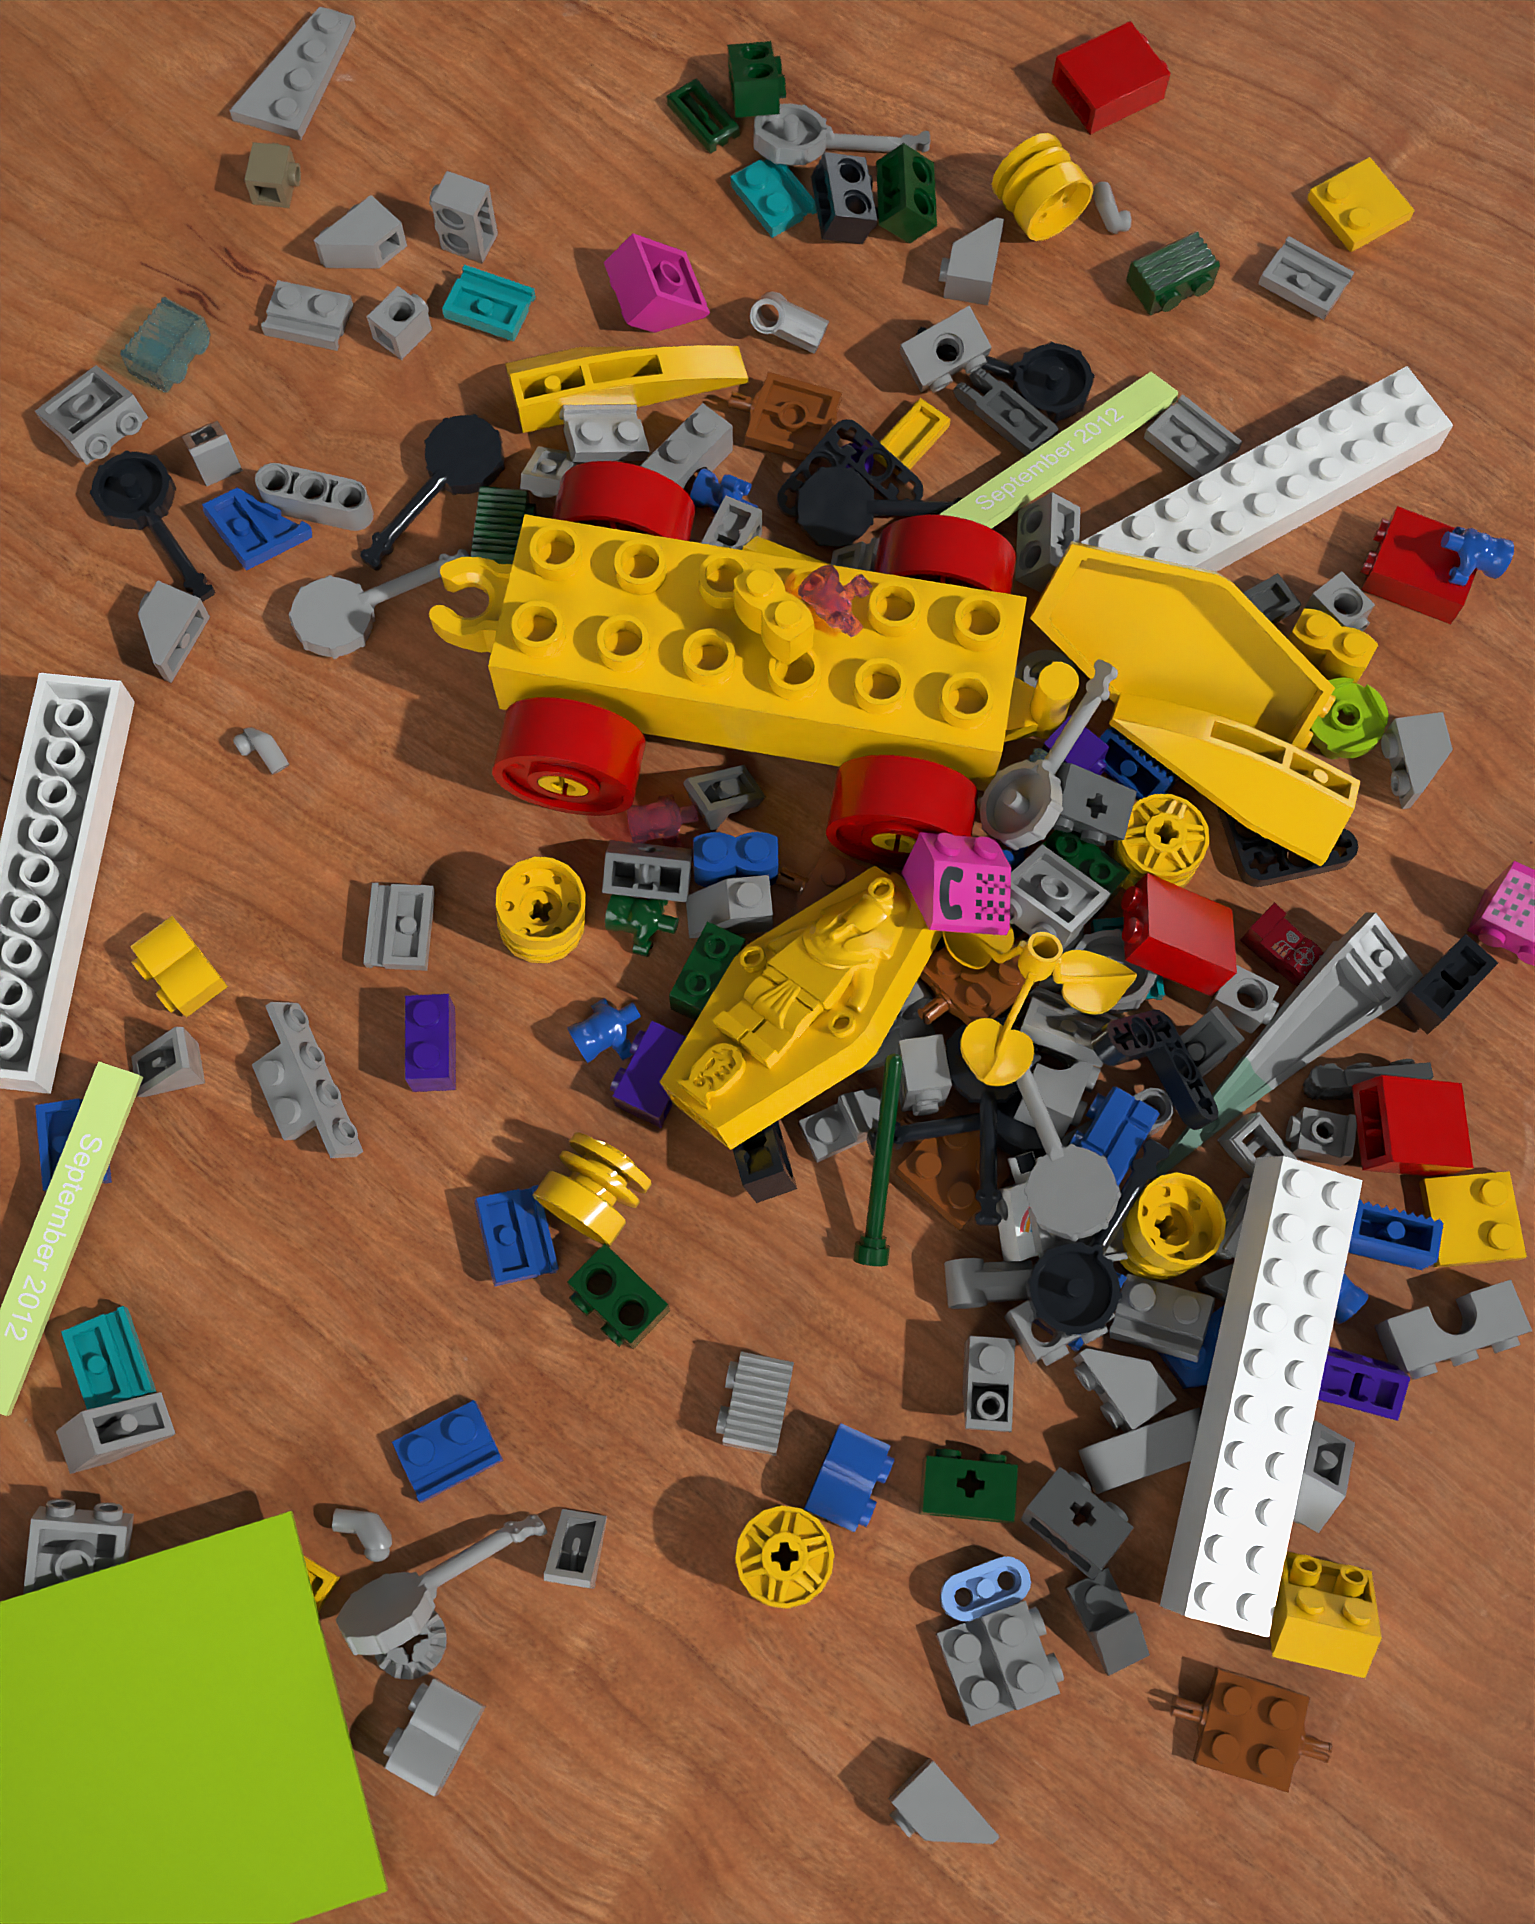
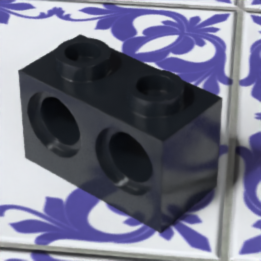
M824 152L811 175L822 240L863 244L871 230L875 229L878 223V207L874 204L872 194L873 179L868 172L866 157Z
M1465 934L1395 1006L1428 1035L1449 1016L1493 970L1498 962Z
M778 1121L733 1148L742 1186L756 1203L798 1189Z

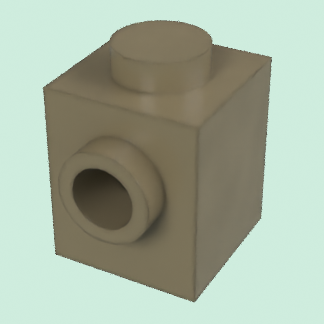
M253 142L244 179L252 204L290 208L294 187H298L301 180L300 165L295 163L290 146L277 143Z

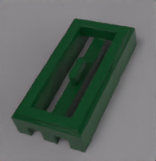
M697 78L667 95V105L710 154L716 151V145L720 144L723 147L728 144L729 137L736 139L740 136L739 125ZM692 92L700 100V102L723 126L722 130H720V128L708 116L707 111L701 105H698L697 102L689 95V93Z

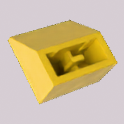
M1286 1551L1270 1628L1272 1657L1365 1678L1382 1638L1372 1571L1353 1565H1343L1313 1558L1309 1555H1300Z

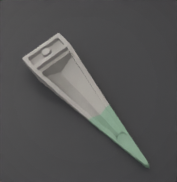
M1366 912L1339 941L1331 943L1270 1023H1268L1212 1094L1218 1107V1118L1199 1130H1193L1187 1126L1169 1149V1156L1156 1165V1177L1166 1174L1226 1124L1297 1071L1396 1005L1421 979L1423 974L1377 913Z

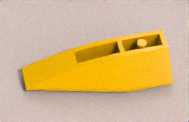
M739 346L577 347L505 363L523 433L564 424L563 419H560L559 416L563 405L636 404L637 407L748 383V376Z
M1123 692L1117 698L1109 725L1246 828L1319 866L1326 862L1355 809L1360 780L1283 740L1242 723L1164 700Z

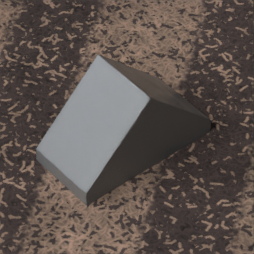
M218 421L182 436L206 486L243 471L229 438Z
M174 1027L131 1056L133 1072L143 1077L137 1097L152 1096L205 1083L199 1043L184 1027Z
M562 1509L545 1568L544 1581L595 1589L607 1516Z

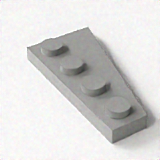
M319 7L229 110L232 120L301 141L356 28L354 16Z

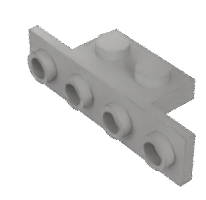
M270 1002L265 1007L281 1044L253 1063L252 1067L283 1140H296L317 1126L330 1158L358 1156L363 1152L358 1140V1132L348 1117L341 1100V1093L332 1080L325 1064V1056L318 1047L309 1027L306 1013L298 1003Z

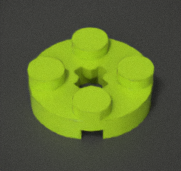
M1347 677L1328 680L1335 687L1332 693L1335 696V701L1324 718L1318 716L1310 728V731L1313 732L1312 743L1328 759H1338L1340 757L1356 758L1367 754L1377 745L1388 723L1389 715L1385 701L1368 684L1366 687H1363L1360 684L1352 683L1354 679ZM1342 710L1345 715L1352 714L1355 719L1350 723V726L1344 725L1337 720L1339 716L1338 711Z

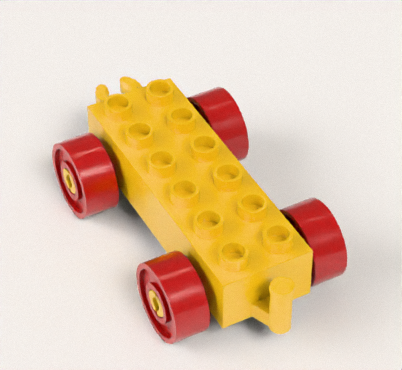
M592 461L576 465L563 474L552 519L524 514L513 564H498L494 560L481 557H460L441 566L440 575L447 591L454 593L467 587H476L483 590L489 597V604L486 610L479 616L464 618L444 605H436L430 609L429 617L434 631L447 643L480 653H491L488 668L499 708L506 710L492 775L496 782L511 794L532 804L559 812L587 816H605L628 810L634 802L646 746L643 733L839 766L826 827L827 839L838 850L853 858L881 867L903 870L920 832L934 834L949 833L955 836L972 837L978 802V790L986 791L988 785L996 776L1004 742L1033 736L1048 739L1063 724L1071 700L1075 697L1079 686V677L1075 669L1063 662H1052V664L1046 666L1040 672L1035 688L1015 677L1027 597L1011 594L1016 553L1008 540L995 530L980 523L954 516L918 515L900 519L887 526L879 538L874 570L872 572L690 542L695 506L689 494L681 486L658 472L638 465L616 461ZM757 561L771 567L780 576L786 592L799 598L808 607L813 616V647L790 665L777 660L767 650L761 634L748 628L740 620L734 607V578Z

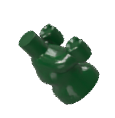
M612 894L606 909L605 928L609 931H624L633 934L634 945L632 952L649 957V949L653 947V942L649 941V938L657 930L675 934L679 918L663 914L665 912L664 906L668 904V900L652 898L645 900Z

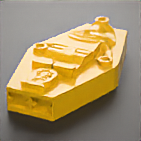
M1071 541L1030 614V619L1090 679H1093L1095 675L1094 664L1098 659L1111 664L1118 670L1116 679H1113L1109 684V698L1114 704H1116L1121 692L1164 700L1242 723L1304 751L1313 736L1310 728L1318 716L1321 718L1326 716L1335 701V696L1332 695L1335 687L1230 579L1215 571Z
M877 866L871 867L752 941L734 957L659 1083L678 1108L730 1150L861 1069L875 1056L942 937L943 931L929 930L906 881L895 872L889 875Z

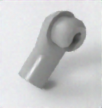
M1103 181L1097 183L1093 187V197L1107 231L1113 234H1118V231L1127 232L1131 228L1130 212L1127 210L1118 212L1110 184Z
M249 727L243 729L244 732L242 734L236 735L233 738V742L241 755L245 756L250 754L251 751L256 750L272 775L290 765L274 738L265 732Z
M336 1508L332 1522L333 1532L357 1534L362 1545L365 1547L364 1555L370 1561L380 1562L389 1556L392 1535L378 1514Z

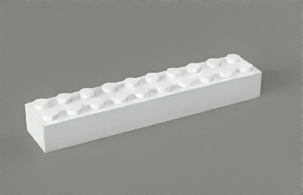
M1408 366L1090 536L1081 541V543L1217 572L1438 451L1453 424Z
M39 673L0 840V1089L51 1094L135 703L121 681Z
M1286 1156L1256 1158L1160 1606L1187 1617L1269 1637L1363 1180Z

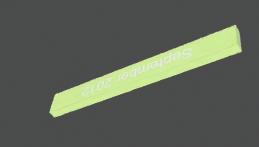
M1149 372L939 515L968 519L992 529L1176 403L1178 391L1153 372Z
M99 1061L93 1073L0 1308V1414L10 1416L12 1414L143 1080V1077L138 1074Z

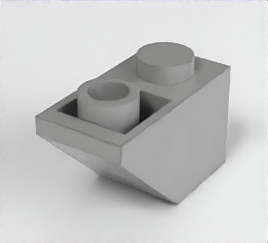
M372 195L360 204L354 205L345 216L332 226L323 229L320 235L314 239L320 262L325 268L379 269L407 247L401 221Z
M1443 712L1395 718L1382 736V752L1385 758H1389L1392 768L1391 788L1393 794L1399 796L1402 809H1408L1414 804L1453 750Z
M969 1336L966 1340L963 1367L965 1429L1012 1432L1015 1339Z
M1088 1348L1073 1358L1077 1364L1074 1372L1078 1380L1086 1390H1095L1104 1403L1100 1407L1101 1412L1115 1430L1120 1427L1124 1433L1133 1431L1177 1400L1150 1361Z

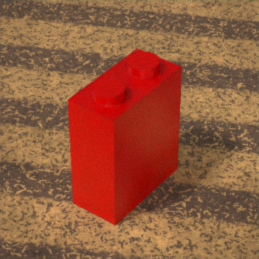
M1129 21L1056 56L1051 82L1091 135L1163 100L1171 73L1166 62L1160 59L1150 47L1146 36L1140 33L1134 24Z
M1397 506L1390 519L1382 518L1377 527L1373 540L1379 542L1376 552L1372 550L1368 552L1360 570V573L1366 575L1361 590L1452 624L1464 607L1477 569L1475 568L1469 576L1465 586L1449 582L1448 580L1451 579L1449 571L1453 567L1459 568L1461 560L1458 552L1441 547V540L1447 531L1453 532L1455 527Z
M1146 873L1134 886H1130L1125 891L1121 901L1124 915L1122 940L1124 941L1125 961L1211 997L1237 973L1232 909L1149 873Z
M1380 1075L1352 1085L1362 1171L1444 1177L1474 1168L1462 1083Z

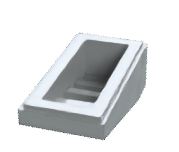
M1260 1112L1244 1115L1217 1140L1228 1155L1250 1177H1253L1256 1163L1253 1153L1262 1145L1267 1150L1260 1157L1286 1156L1297 1160ZM1252 1132L1255 1137L1245 1145L1242 1140Z

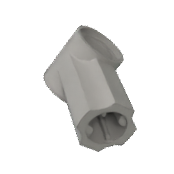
M767 292L755 302L750 312L751 323L760 333H772L814 354L822 341L829 323L828 320L788 302L783 295L777 292ZM763 304H771L776 307L779 314L777 321L771 322L763 317L761 313Z
M964 1258L944 1263L948 1308L968 1309L988 1305L987 1302L1028 1300L1025 1281L1029 1278L1033 1268L1031 1260L984 1263L983 1259Z

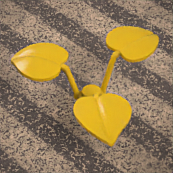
M1011 925L1006 936L943 931L944 942L951 956L962 965L972 969H982L992 959L1001 964L1020 955L1018 968L1021 975L1025 978V982L1004 1026L994 1019L981 1018L971 1022L961 1036L960 1049L966 1064L979 1081L990 1086H1004L1018 1080L1027 1072L1034 1057L1032 1039L1027 1034L1011 1030L1034 982L1043 981L1053 973V981L1063 984L1062 996L1070 1006L1080 1012L1096 1015L1112 1009L1137 977L1136 972L1121 963L1093 952L1070 950L1063 953L1060 940L1048 932L1034 933L1028 942L1022 940L1017 947L1011 949L1014 942V933Z

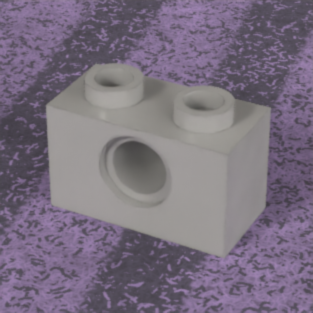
M969 305L902 343L899 352L920 392L922 393L930 388L932 393H935L953 382L951 376L964 369L969 374L986 364L987 360L985 357L989 355L992 347ZM945 344L951 345L956 349L958 357L951 362H944L937 356L936 350L938 347Z

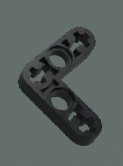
M845 419L837 422L781 486L776 502L779 510L784 515L796 518L795 506L790 509L785 505L788 497L784 493L787 490L793 493L796 492L803 484L802 481L796 479L797 476L802 474L806 480L811 475L809 465L815 458L828 460L831 467L848 466L849 468H854L855 472L861 475L868 485L885 500H898L896 496L899 490L896 486L890 483L887 489H885L880 484L889 478L894 468L900 472L894 478L898 483L904 486L909 482L914 486L911 490V494L914 496L913 500H921L924 489L920 479L860 424L853 420ZM849 429L854 431L855 435L852 440L860 448L863 446L864 441L871 446L862 453L857 463L851 458L857 453L855 449L848 444L844 448L839 447L837 444L840 439L836 433L838 430L844 433ZM878 454L886 460L887 467L883 475L876 477L868 474L865 469V460L869 455Z
M1217 806L1238 874L1242 881L1253 887L1268 886L1342 869L1352 861L1359 848L1354 834L1349 830L1343 829L1336 842L1338 847L1344 846L1346 849L1341 856H1339L1337 851H1331L1322 866L1309 861L1308 865L1297 867L1290 863L1287 858L1288 849L1259 834L1252 838H1245L1238 834L1235 828L1237 820ZM1277 853V863L1267 866L1262 874H1260L1257 868H1250L1254 858L1257 859L1259 864L1271 863Z
M1154 1009L1112 1020L1091 1034V1045L1094 1052L1108 1066H1116L1147 1056L1180 1118L1189 1128L1199 1130L1218 1118V1107L1175 1026L1164 1012Z

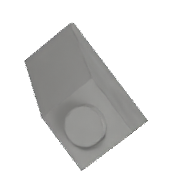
M995 218L953 243L950 259L943 258L941 263L939 281L946 282L943 298L988 305L1004 219Z
M157 581L152 591L146 593L142 598L138 616L153 663L163 679L172 683L210 616L200 598Z
M769 875L725 879L688 895L686 908L689 939L699 938L707 921L734 934L769 932L772 930L773 911Z
M161 1392L82 1411L56 1431L70 1474L112 1463L176 1434Z
M1315 1420L1312 1424L1293 1521L1319 1533L1346 1497L1355 1442Z
M930 1758L888 1798L896 1807L890 1816L909 1838L916 1831L925 1841L994 1844L1000 1838Z

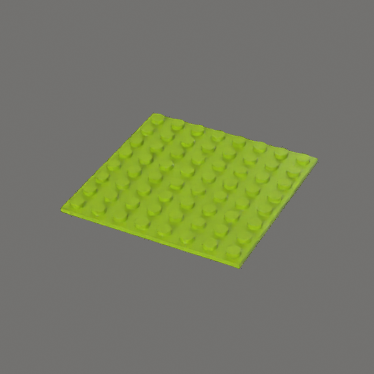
M292 1511L0 1602V1924H290L388 1891Z

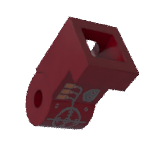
M1274 902L1249 928L1240 941L1275 972H1279L1290 983L1298 986L1324 952L1316 943L1302 935L1284 917L1287 913Z

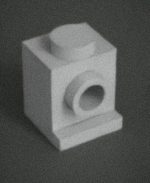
M1303 1107L1295 1116H1291L1288 1121L1286 1141L1291 1142L1290 1151L1298 1158L1341 1167L1353 1157L1357 1128L1356 1115L1349 1114L1345 1116ZM1316 1128L1328 1130L1327 1139L1321 1138L1317 1134Z

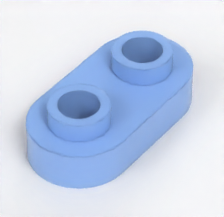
M1000 1557L949 1577L942 1585L940 1591L941 1606L948 1616L958 1621H971L1011 1606L1023 1600L1028 1594L1031 1585L1029 1571L1016 1558ZM1002 1572H1008L1013 1577V1586L1009 1590H1003L998 1585L997 1579ZM959 1588H965L971 1594V1601L967 1606H959L955 1601V1592Z

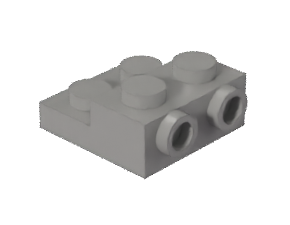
M97 365L35 410L42 423L58 435L66 447L86 465L94 459L106 457L112 445L124 436L136 434L141 429L142 422L148 419L135 396Z
M1042 844L1011 872L1010 924L1014 923L1029 934L1030 937L1037 932L1051 933L1060 940L1064 950L1079 935L1084 924L1104 906L1111 893Z
M54 1499L48 1501L46 1507L39 1506L31 1518L23 1594L126 1563L130 1555L134 1514L123 1513V1507L116 1503H100L94 1506V1510L75 1509L76 1503L72 1500Z
M1020 1601L990 1614L935 1633L969 1726L979 1724L1012 1710L1022 1709L1060 1694L1057 1683L1064 1680L1060 1664L1054 1653L1045 1654L1039 1638L1047 1634L1043 1619L1037 1607L1028 1609L1026 1601Z

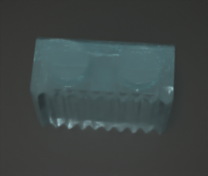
M162 297L161 303H157L156 309H153L152 314L148 315V319L144 320L143 326H139V331L135 332L133 338H130V342L126 344L125 349L121 350L120 355L132 376H136L139 380L142 379L145 383H149L158 390L161 389L164 393H167L174 383L178 384L183 381L188 371V365L195 355H201L205 352L209 345L211 334L204 317L166 297Z

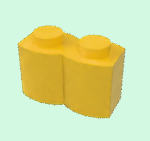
M757 561L734 578V607L738 617L748 628L761 634L765 647L777 660L790 665L813 647L814 620L810 610L799 598L786 592L783 581L771 567Z
M1309 608L1303 610L1288 638L1327 680L1347 677L1354 679L1352 683L1358 682L1378 647L1377 642L1367 633L1352 627H1341L1330 615Z
M173 916L130 946L137 956L132 961V964L147 982L154 977L161 987L155 994L170 1013L178 1009L187 1018L228 987Z

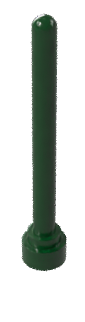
M896 1053L889 1054L885 1059L865 1233L860 1234V1241L855 1242L853 1261L867 1266H887L889 1261L890 1246L886 1244L887 1237L883 1236L903 1065L901 1056Z

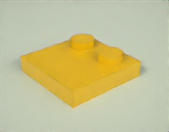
M1371 157L1310 189L1307 197L1309 203L1350 252L1409 221L1415 211Z
M1510 1171L1426 1178L1419 1182L1425 1218L1427 1219L1431 1216L1434 1221L1440 1219L1443 1222L1439 1256L1437 1262L1434 1263L1435 1268L1517 1261L1527 1257Z

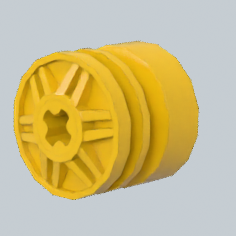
M1050 133L1037 134L1014 148L1000 163L994 173L991 184L993 192L998 199L1003 201L1007 210L1013 212L1015 221L1025 234L1034 241L1047 240L1070 226L1083 213L1094 191L1090 179L1079 165L1071 161L1070 154L1062 148L1056 136Z
M1153 794L1138 800L1133 805L1125 839L1114 840L1109 851V856L1130 872L1123 888L1127 890L1130 886H1134L1146 873L1184 888L1190 882L1196 869L1204 859L1209 846V828L1201 811L1188 800L1173 794ZM1161 836L1164 837V844L1161 843Z
M532 857L517 862L504 873L496 888L497 928L503 944L515 956L530 963L548 964L566 957L577 947L584 933L586 892L580 877L569 865L554 858ZM539 912L543 917L548 916V921L543 922L540 918L534 919V914Z
M575 1132L569 1140V1144L582 1157L569 1151H562L559 1155L562 1163L572 1173L567 1177L558 1172L548 1171L534 1192L533 1197L544 1208L575 1230L602 1245L605 1243L610 1247L626 1224L623 1216L613 1207L614 1204L618 1202L624 1206L636 1208L640 1203L639 1199L626 1186L637 1192L646 1193L652 1183L628 1156L606 1142L597 1141L580 1132Z
M1182 1173L1159 1176L1144 1186L1122 1224L1124 1239H1122L1123 1250L1127 1252L1128 1259L1119 1261L1125 1269L1134 1275L1157 1282L1173 1279L1188 1269L1203 1263L1218 1251L1225 1237L1226 1218L1220 1200L1208 1185L1194 1176Z
M782 1505L763 1510L747 1523L738 1539L735 1561L740 1581L752 1597L766 1606L788 1609L806 1604L822 1592L832 1574L834 1551L830 1535L818 1518L802 1508ZM783 1543L788 1544L790 1552H797L798 1561L791 1562L788 1571H781L780 1563L772 1562L771 1554L777 1553L780 1544Z

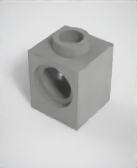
M399 286L367 316L373 339L401 360L432 330L427 304L418 295H410Z
M1341 571L1311 595L1304 609L1309 608L1322 611L1333 617L1341 627H1352L1364 631L1370 624L1367 617L1375 604ZM1335 608L1343 609L1348 615L1339 613Z
M1236 965L1237 973L1213 995L1206 1011L1208 1012L1217 1006L1233 1025L1252 1034L1261 1023L1268 1025L1279 1006V1003L1273 1000L1279 986ZM1244 993L1249 995L1255 1003V1008L1243 1006L1239 1002L1237 994Z

